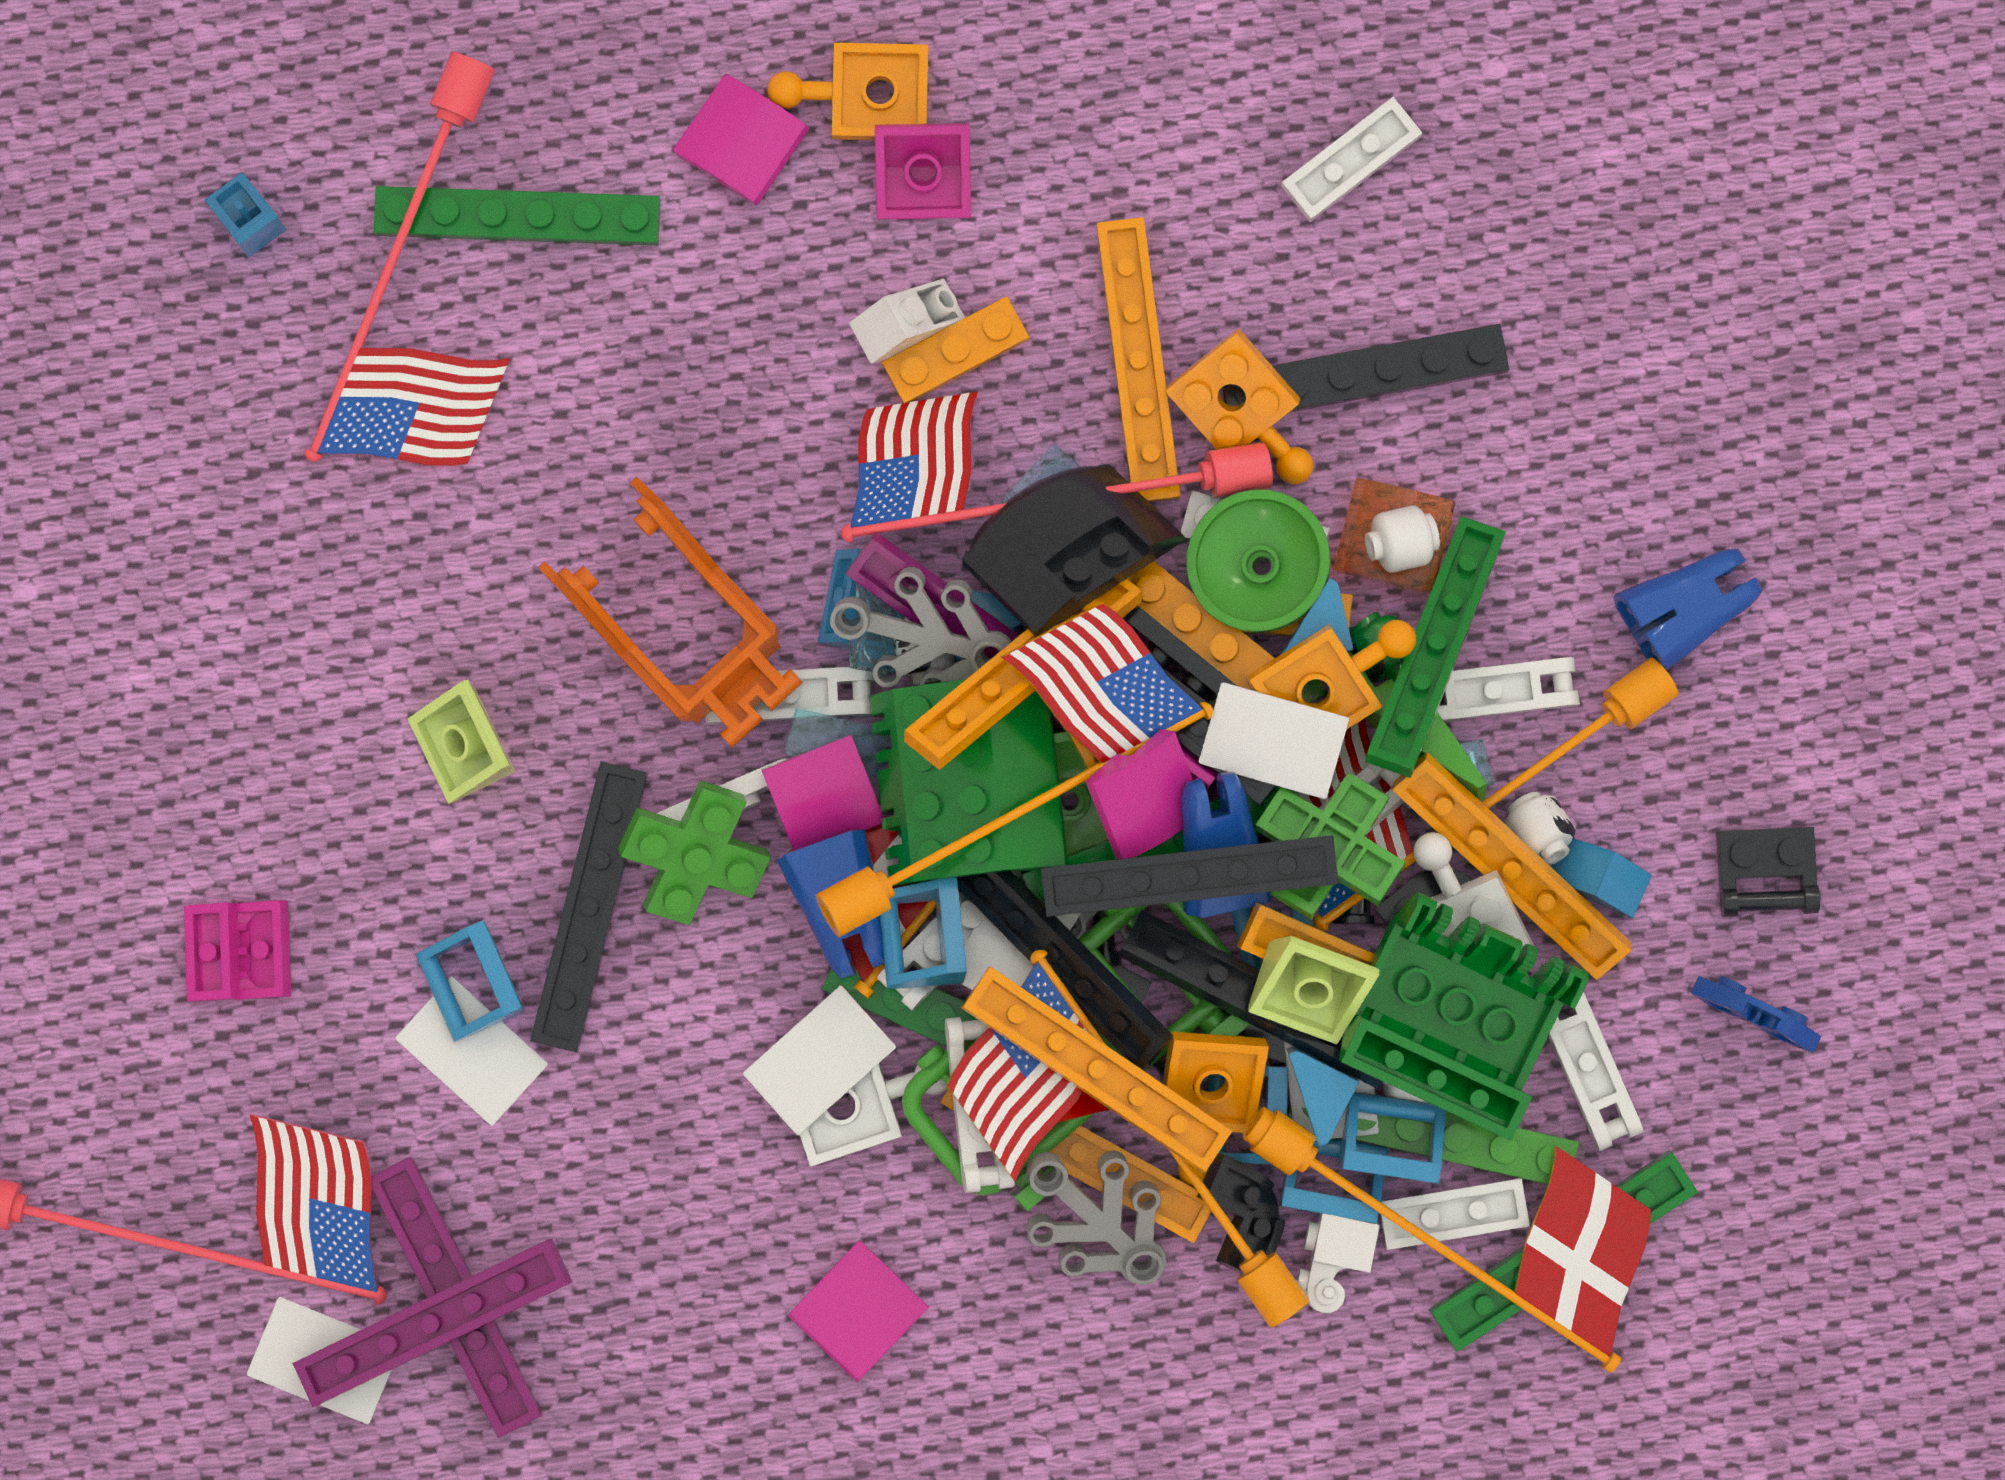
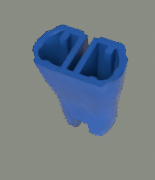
M1727 549L1716 552L1688 566L1644 581L1613 596L1617 611L1646 659L1654 658L1666 671L1669 670L1758 599L1763 589L1756 577L1746 583L1732 588V591L1725 595L1722 594L1715 582L1719 577L1727 576L1736 567L1746 562L1739 549Z
M1235 772L1217 775V788L1221 809L1212 811L1210 810L1207 790L1202 779L1198 778L1185 782L1181 800L1183 852L1259 844L1246 793ZM1271 892L1183 901V911L1189 916L1206 918L1253 907L1256 902L1266 904L1271 901L1273 896L1270 895Z
M852 830L789 852L777 860L789 888L803 911L828 964L840 979L856 975L852 955L845 941V938L860 933L863 949L867 953L873 968L884 964L880 916L841 937H837L824 918L815 896L817 893L867 866L874 872L865 830Z

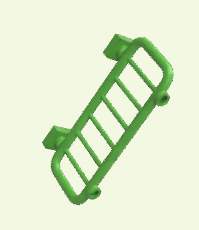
M1183 902L1165 903L1192 936L1233 956L1203 918L1189 916L1183 911ZM1147 906L1103 910L1106 916L1083 934L1079 940L1136 997L1097 948L1124 925L1127 924L1132 929L1136 921L1134 917ZM1180 988L1194 1006L1167 1027L1170 1033H1191L1199 1027L1203 1032L1201 1034L1237 1036L1250 1024L1228 1012L1224 1013L1219 1007ZM1095 1028V1030L1098 1032V1034H1099L1100 1037L1103 1039V1041L1105 1042V1044H1106L1109 1048H1111L1112 1050H1114L1115 1052H1117L1118 1054H1120L1121 1056H1123V1055ZM976 1040L964 1041V1052H966ZM1169 1043L1155 1058L1151 1065L1143 1071L1149 1069L1153 1064H1155L1160 1058H1162L1167 1053ZM936 1044L916 1061L922 1070L914 1075L905 1087L902 1097L903 1112L909 1124L956 1181L963 1186L958 1151L926 1114L921 1103L923 1094L941 1078L946 1085L950 1080L947 1049L943 1050L939 1044ZM1094 1114L1057 1122L1035 1146L1017 1177L1015 1184L1018 1188L1010 1194L1023 1210L1029 1211L1045 1197L1037 1194L1030 1186L1026 1173L1029 1161L1039 1153L1050 1152ZM1044 1166L1038 1170V1173L1047 1174L1053 1169V1166ZM997 1185L981 1186L980 1192L972 1193L981 1196L992 1195L1003 1189H999Z

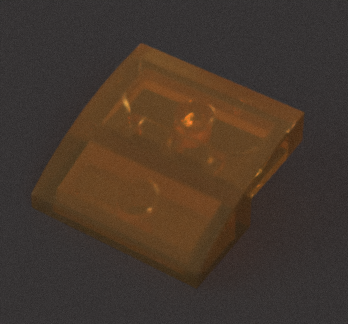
M1356 478L1333 569L1338 573L1383 581L1389 586L1430 594L1438 575L1456 503L1431 494ZM1415 505L1424 514L1430 513L1433 516L1439 532V549L1434 551L1433 557L1427 565L1389 573L1380 565L1378 560L1372 561L1369 558L1365 546V534L1371 532V525L1375 515Z

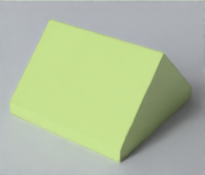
M469 680L461 681L407 718L448 804L516 772L475 687Z
M1293 936L1271 940L1268 943L1251 996L1248 1012L1338 1044L1377 980L1379 969Z

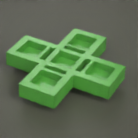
M1350 772L1347 773L1323 811L1290 790L1280 787L1255 826L1257 832L1274 842L1333 835L1339 882L1377 906L1380 905L1405 866V861L1366 838L1388 804L1390 797ZM1334 885L1272 891L1270 895L1312 920Z
M700 780L681 821L638 807L636 808L618 850L623 858L659 869L643 902L646 912L690 925L708 885L749 898L753 897L771 856L766 848L731 838L747 803L744 794Z

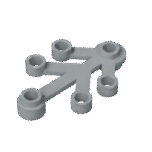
M915 567L903 568L897 575L894 588L901 598L908 601L921 624L870 611L869 606L857 597L841 599L835 605L830 616L831 627L841 638L848 640L857 639L868 631L917 645L898 656L884 655L877 660L873 668V678L878 685L886 688L897 685L902 676L944 653L964 658L945 670L936 667L926 670L922 675L919 685L927 684L926 680L929 678H937L941 682L967 679L990 660L984 653L986 647L992 646L1001 651L1012 641L1008 636L999 631H989L971 603V587L965 581L958 579L946 584L941 595V601L947 610L956 613L969 637L951 633L924 590L926 582L924 574ZM905 577L914 578L918 583V588L914 590L905 588L902 584V579ZM959 590L964 594L965 600L963 602H954L950 599L948 592ZM848 608L856 609L861 619L858 621L847 619L844 610ZM883 665L892 666L896 671V676H884L880 671V667Z
M1108 1151L1102 1154L1098 1160V1169L1103 1179L1102 1209L1068 1178L1065 1164L1058 1155L1050 1152H1042L1035 1155L1029 1161L1026 1170L1031 1188L1042 1196L1056 1194L1084 1221L1054 1222L1047 1214L1034 1215L1028 1220L1026 1225L1030 1242L1037 1247L1043 1248L1053 1243L1106 1241L1116 1251L1086 1253L1085 1248L1080 1244L1071 1243L1065 1245L1058 1254V1260L1064 1274L1070 1277H1078L1085 1272L1120 1271L1124 1278L1138 1285H1148L1155 1282L1161 1276L1166 1266V1255L1163 1247L1153 1240L1155 1211L1161 1203V1197L1156 1185L1150 1181L1143 1180L1135 1183L1130 1189V1200L1136 1210L1134 1236L1132 1238L1121 1227L1123 1184L1129 1174V1166L1122 1153ZM1111 1163L1121 1164V1167L1115 1172L1106 1171V1168ZM1044 1166H1053V1169L1047 1174L1038 1173V1170ZM1143 1193L1153 1194L1152 1198L1146 1202L1138 1201L1139 1196ZM1041 1226L1050 1228L1044 1235L1034 1234L1035 1230ZM1149 1255L1144 1262H1134L1139 1256ZM1072 1256L1082 1257L1076 1264L1070 1265L1066 1263Z

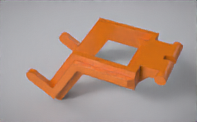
M635 477L630 482V485L641 496L636 502L643 511L633 519L634 522L648 537L660 529L697 574L744 622L743 639L694 685H673L589 593L599 582L584 565L574 574L566 567L562 568L557 574L545 561L538 566V569L575 606L616 654L680 721H693L697 725L712 711L726 726L720 733V736L733 748L763 720L753 709L762 701L773 711L803 682L791 669L782 676L767 660L781 647L778 643L779 629L714 562L668 506L638 477Z

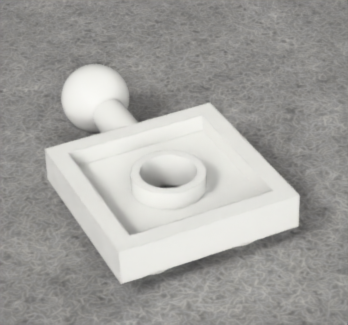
M1430 832L1422 835L1416 841L1413 854L1417 864L1425 870L1432 871L1442 893L1431 898L1437 900V908L1440 904H1445L1453 909L1451 922L1442 933L1443 935L1449 937L1467 916H1471L1479 920L1480 925L1488 924L1521 940L1522 947L1525 944L1534 946L1497 870L1460 885L1449 864L1452 857V847L1449 840L1442 834Z
M880 1064L876 1065L847 1092L855 1100V1111L851 1117L845 1120H838L830 1114L828 1109L800 1134L810 1167L903 1137L891 1100L903 1096L906 1085L922 1069L917 1065L915 1072L885 1081ZM941 1078L925 1093L929 1095L941 1094L948 1087Z

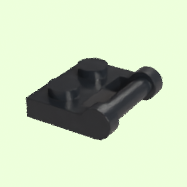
M1814 827L1716 832L1720 910L1722 917H1737L1738 912L1792 909H1802L1804 914L1819 913L1820 893L1817 885ZM1800 876V890L1737 893L1736 879Z

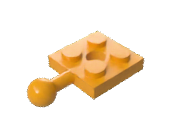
M834 43L833 82L802 81L797 74L790 71H782L776 73L769 80L767 95L772 102L783 109L797 106L802 99L832 101V140H875V125L927 124L928 45ZM875 81H886L893 87L894 94L888 102L877 104L868 98L866 94L867 89Z
M1239 328L1167 385L1165 392L1216 450L1248 445L1258 438L1266 444L1267 449L1277 459L1276 471L1284 482L1297 485L1304 483L1312 475L1314 463L1311 455L1303 448L1290 447L1272 426L1299 405L1300 397ZM1228 384L1237 385L1245 392L1246 400L1238 406L1228 405L1221 399L1220 389Z
M1391 620L1385 623L1379 630L1378 641L1373 642L1350 657L1336 633L1328 624L1248 675V678L1257 692L1348 717L1347 729H1349L1382 707L1361 673L1387 656L1403 658L1410 654L1416 644V634L1412 626L1407 622ZM1313 679H1319L1328 684V694L1319 703H1309L1302 698L1304 685Z
M1171 1032L1174 1037L1169 1041L1162 1084L1223 1124L1232 1132L1244 1133L1258 1111L1269 1050L1266 1038ZM1219 1074L1225 1077L1223 1085L1215 1091L1208 1092L1200 1088L1202 1080L1209 1075ZM1178 1165L1180 1179L1185 1184L1195 1188ZM1192 1166L1198 1174V1176L1200 1177V1179L1203 1181L1207 1171L1201 1172L1200 1170Z

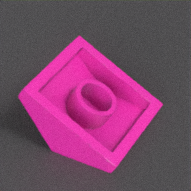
M970 123L875 125L877 219L971 218Z

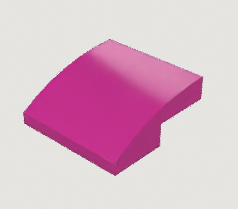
M725 73L673 151L682 160L714 177L723 187L757 206L810 128L776 103Z
M1159 730L1131 756L1116 754L1086 780L1116 860L1134 858L1156 847L1183 829L1182 792L1185 782L1192 781L1193 778L1175 731Z
M851 734L761 769L793 851L848 831L867 830L882 824L883 814Z
M288 901L184 905L188 1002L291 997Z
M859 1240L787 1316L852 1379L858 1382L929 1306Z

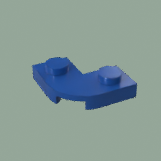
M1698 976L1691 991L1692 995L1718 1011L1754 1024L1779 1041L1814 1053L1822 1036L1805 1026L1808 1020L1806 1016L1784 1006L1779 1010L1745 994L1747 989L1745 986L1724 976H1720L1717 983Z

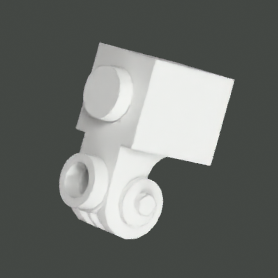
M1323 1213L1319 1214L1318 1222L1309 1221L1304 1249L1312 1251L1309 1270L1299 1269L1297 1282L1310 1299L1308 1304L1314 1310L1321 1313H1331L1342 1306L1345 1292L1343 1287L1334 1280L1335 1275L1340 1270L1352 1269L1367 1273L1371 1272L1380 1225Z

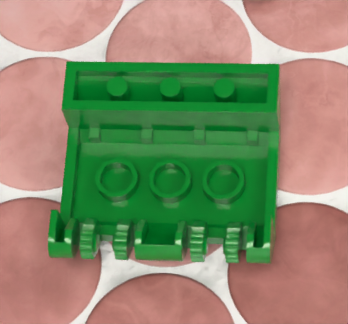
M966 679L896 688L869 696L871 717H884V720L872 724L873 735L891 736L892 749H885L875 753L877 765L889 764V768L877 771L881 812H894V816L882 819V828L890 832L901 831L902 844L893 845L885 849L886 860L899 859V864L887 867L888 877L1059 785L1052 712L1036 690L940 770L904 742V731ZM1061 795L892 887H904L936 879L1003 871L1024 872L1068 865Z
M1416 892L1390 921L1371 960L1370 966L1379 969V976L1344 1032L1339 1061L1512 1141L1532 1099V1096L1522 1089L1563 1004L1573 1009L1576 1008L1588 983L1589 973L1570 963L1564 966V960L1552 956L1533 976H1530L1527 972L1530 971L1536 962L1538 955L1536 947L1530 944H1525L1522 947L1521 940L1488 924L1480 926L1479 920L1471 916H1467L1447 937L1442 933L1451 922L1453 915L1452 907L1440 904L1437 908V900Z

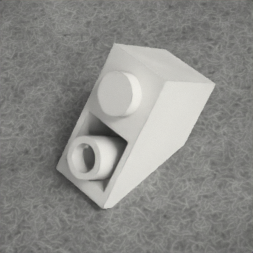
M940 279L884 296L849 322L868 360L871 364H874L902 352L964 319L965 316L945 279Z

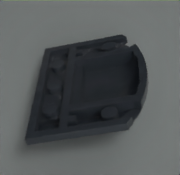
M1110 464L1081 466L1045 477L1005 502L1006 504L991 515L978 529L969 551H966L963 556L962 565L1037 637L1182 543L1184 535L1138 491L1117 493L1107 490L1106 487L1129 483Z

